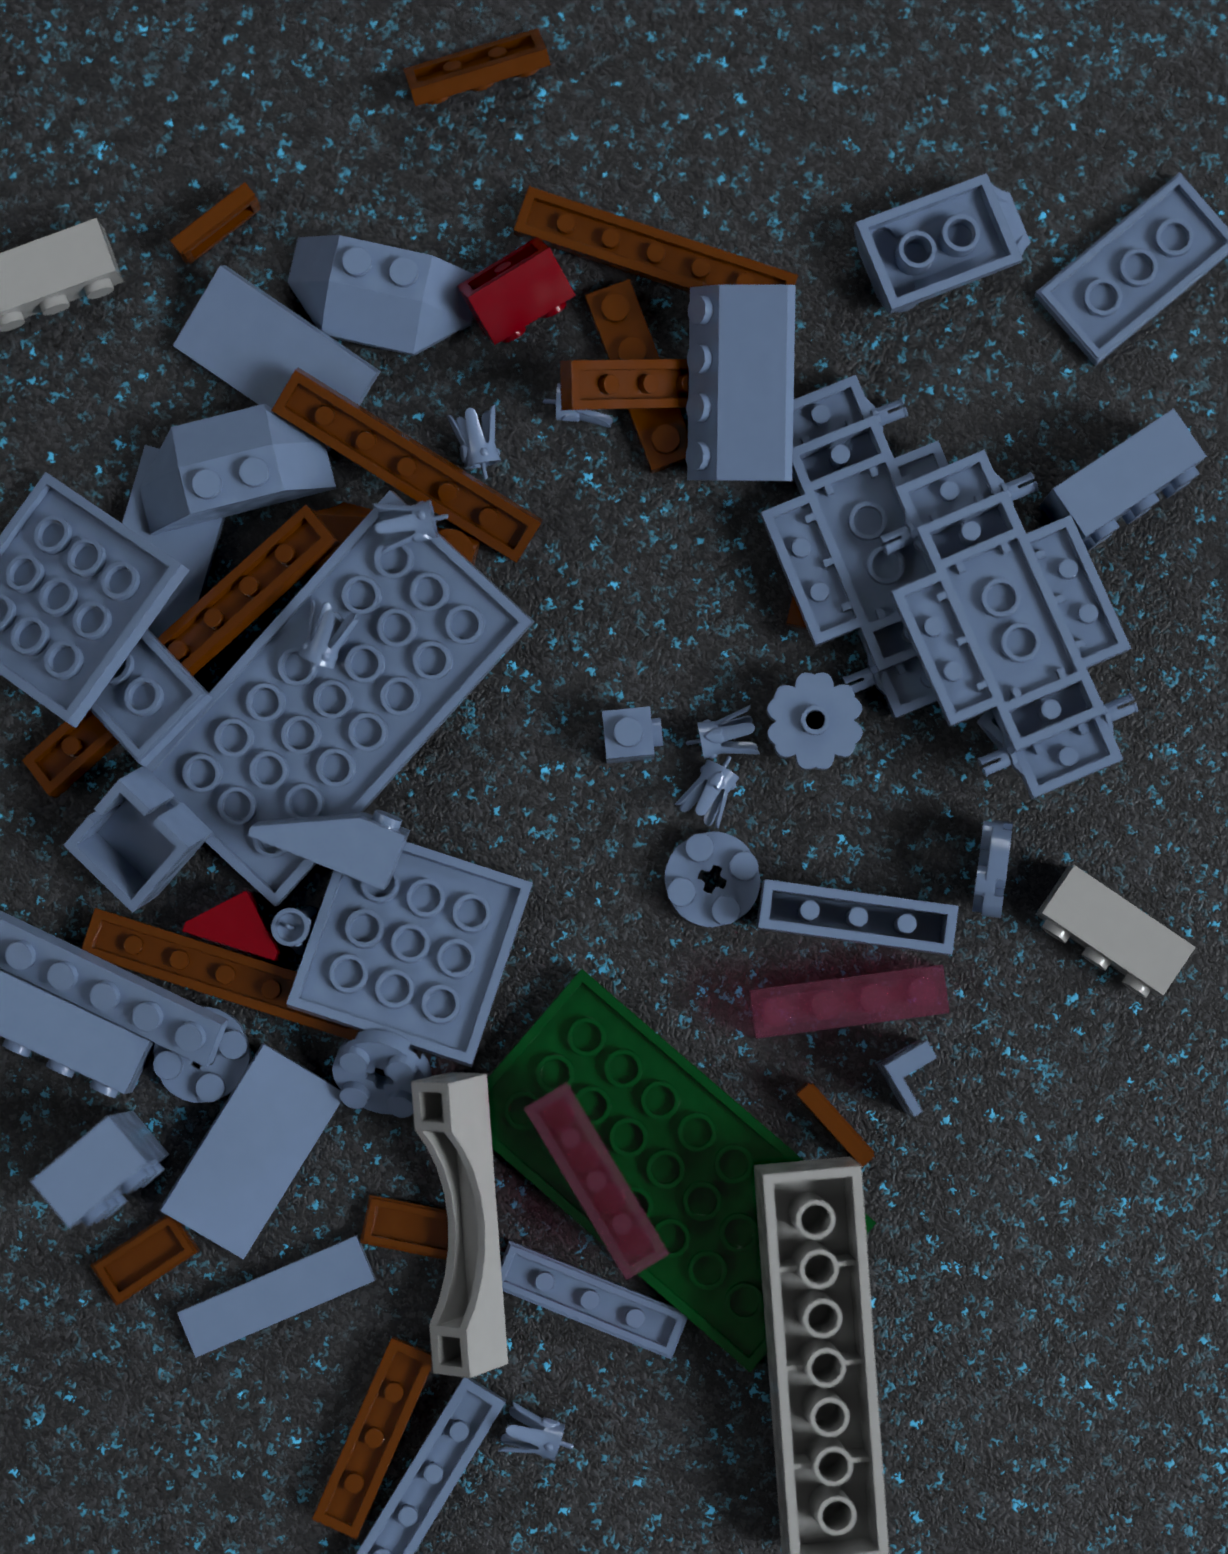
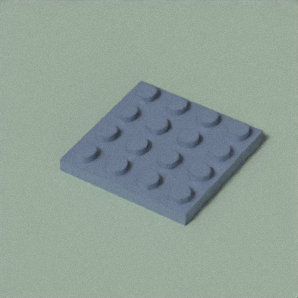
M45 472L0 534V675L65 722L77 728L187 575L189 569Z
M409 842L405 843L390 884L385 890L333 870L286 1005L288 1008L359 1031L378 1029L393 1032L409 1040L411 1048L472 1067L533 883Z

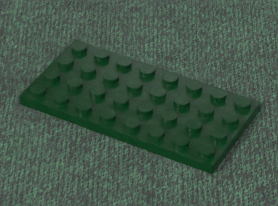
M581 969L487 1078L492 1149L751 1372L767 1353L754 1165L804 1160ZM865 1214L867 1235L876 1222Z

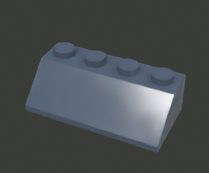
M709 285L690 287V302L688 305L689 351L687 355L689 382L686 405L688 415L687 480L792 481L796 285Z

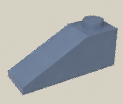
M375 809L373 815L362 812L257 821L250 827L247 836L385 890L390 884L410 830L400 826L402 823L401 818Z

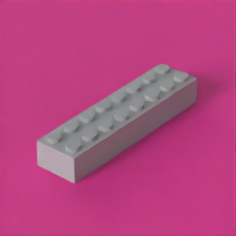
M850 1156L754 1165L782 1554H889L861 1165Z

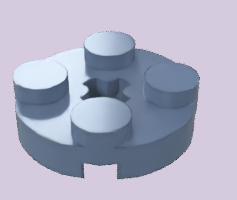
M1001 820L983 822L972 912L982 913L981 916L1001 918L1013 822Z
M716 831L694 834L678 845L668 860L664 875L668 899L677 913L692 924L707 928L731 924L745 915L757 899L761 881L758 861L747 845L730 834ZM713 866L722 869L720 877L726 880L724 889L715 887L712 893L705 892L703 890L705 882L698 879L700 871L709 872Z
M204 1007L229 1019L212 1065L210 1064L207 1067L201 1065L198 1068L193 1064L194 1061L159 1044H154V1071L160 1077L166 1089L182 1100L192 1103L214 1102L231 1094L252 1060L249 1040L242 1024L233 1015L218 1008Z
M369 1029L358 1032L355 1039L348 1042L346 1039L341 1044L335 1057L332 1071L334 1080L341 1089L339 1094L340 1100L346 1106L353 1109L364 1108L376 1113L393 1114L396 1117L406 1118L413 1114L411 1081L431 1077L429 1061L423 1053L419 1059L414 1052L409 1050L411 1042L403 1036L385 1030ZM375 1069H383L385 1076L375 1072Z

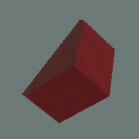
M247 890L186 921L182 930L183 932L274 961H280L283 954L279 943L272 936L271 928L253 892Z

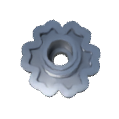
M825 672L816 673L815 675L813 673H801L794 687L791 685L779 686L774 698L766 709L768 717L774 722L769 727L766 735L769 742L774 745L776 754L783 759L795 756L797 766L804 771L814 768L816 770H827L832 765L834 756L838 758L849 757L863 734L860 725L854 721L862 712V704L855 698L853 689L846 684L834 687L831 676ZM815 712L821 715L824 719L823 727L820 729L810 728L806 723V716L809 713Z

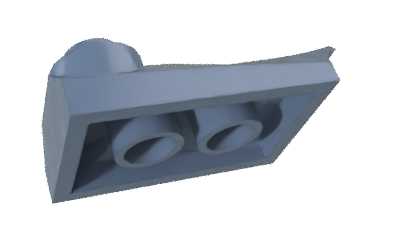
M987 173L857 221L853 227L863 265L878 300L888 314L909 311L917 303L1017 265L1023 261L1022 254L1031 243L1010 192L1003 191L990 182Z

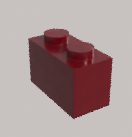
M538 237L457 285L482 332L494 345L499 342L507 343L517 339L526 331L525 326L540 317L549 318L556 315L565 308L566 301L576 296L550 247Z

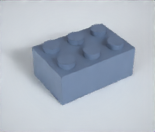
M1173 408L1054 487L1040 503V507L1051 523L1071 515L1085 547L1089 551L1120 528L1117 521L1121 518L1128 525L1148 512L1153 505L1160 501L1157 497V494L1160 492L1167 499L1190 484V481L1200 474L1196 466L1207 456Z
M132 1110L107 1116L30 1182L68 1228L80 1223H84L89 1227L94 1222L97 1224L102 1219H108L128 1202L123 1196L124 1193L127 1195L132 1190L136 1191L140 1187L144 1188L165 1170L160 1162L170 1154Z

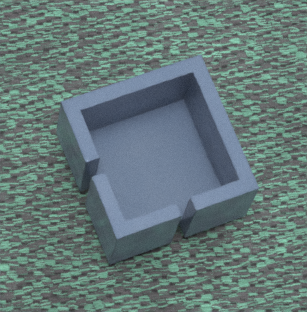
M144 766L118 779L94 808L95 812L86 817L63 845L132 913L156 898L213 833L183 802L174 807L170 801L175 795Z

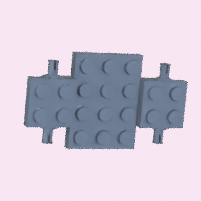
M853 375L794 399L792 476L801 496L762 511L760 517L814 647L858 630L857 632L867 654V668L848 676H843V684L848 685L858 680H863L850 686L854 693L875 685L884 695L893 719L938 702L890 595L891 591L931 575L923 555L913 544L886 555L883 550L885 545H881L879 536L905 526L904 513L895 495V487L949 464L939 441L894 458L883 433V426L908 417L907 408H903L904 401L902 398H898V400L875 409L874 405L865 397L857 376Z
M982 450L895 487V495L904 513L905 526L879 536V540L882 546L885 545L883 550L886 555L913 544L923 555L931 575L891 591L890 595L949 728L992 710L1002 733L1003 748L977 758L980 767L998 760V762L984 767L981 771L987 777L1012 765L1013 769L1021 775L1032 800L1123 760L1114 739L1112 722L1138 712L1137 704L1133 703L1122 709H1117L1135 700L1131 693H1127L1125 696L1104 704L1099 697L1087 668L1125 653L1131 649V646L1072 516L1069 515L1026 534L1014 508L1013 501L1039 491L1037 482H1033L1035 479L1034 475L1029 472L1024 476L1004 483V480L994 472L985 450Z

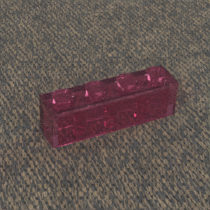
M943 965L747 990L753 1038L755 1039L950 1013Z
M565 1082L527 1105L524 1110L625 1279L631 1278L669 1255L667 1246L569 1082Z

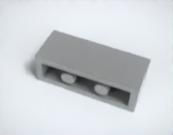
M97 218L0 253V332L16 329L25 323L24 318L41 312L43 315L60 313L70 306L69 302L87 296L88 299H96L106 296L114 291V285L124 282L106 232Z
M1075 865L1066 868L1035 914L1045 921L1041 927L1044 931L1063 943H1066L1071 938L1085 948L1081 954L1085 959L1106 971L1109 965L1125 975L1122 983L1144 998L1149 993L1155 996H1164L1196 948Z

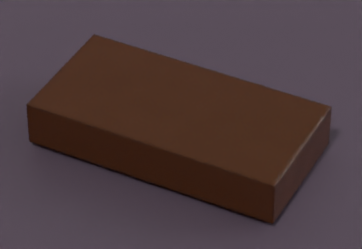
M244 182L172 238L170 241L187 265H191L260 211L261 206L256 195Z
M806 1082L794 1092L862 1168L875 1157V1152L813 1083Z
M370 1194L360 1243L447 1260V1211L445 1208Z
M165 1215L90 1266L117 1306L199 1252L200 1249L182 1223Z

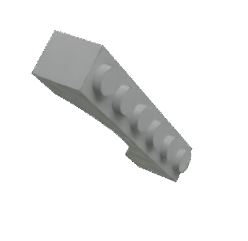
M447 1072L411 1081L415 1131L426 1145L437 1168L444 1191L448 1218V1252L445 1276L438 1304L429 1324L433 1373L472 1378L508 1364L487 1074Z

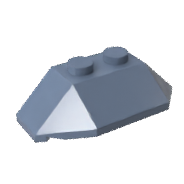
M341 235L298 237L287 283L314 325L331 338L415 356L457 331L471 326L474 317L457 285L475 274L440 258Z
M266 404L171 427L139 488L150 534L156 535L337 489L326 444L271 411L272 408Z

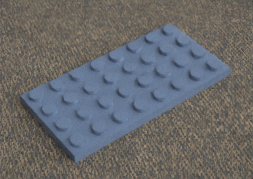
M391 490L378 503L408 505ZM372 509L209 692L213 699L146 766L175 795L170 801L174 807L183 802L213 832L205 842L274 906H278L317 863L247 836L250 827L257 821L362 813L535 622L439 533L438 538H431V540L416 543L412 541L382 554V549L385 547L383 544L384 539L396 532L383 534L375 530V525L380 521H384L378 516L380 509ZM312 599L315 601L313 629L324 602H329L332 606V611L335 613L329 641L345 618L351 613L356 614L359 621L339 649L334 669L317 664L314 674L310 675L309 671L313 662L302 658L298 653L308 636Z

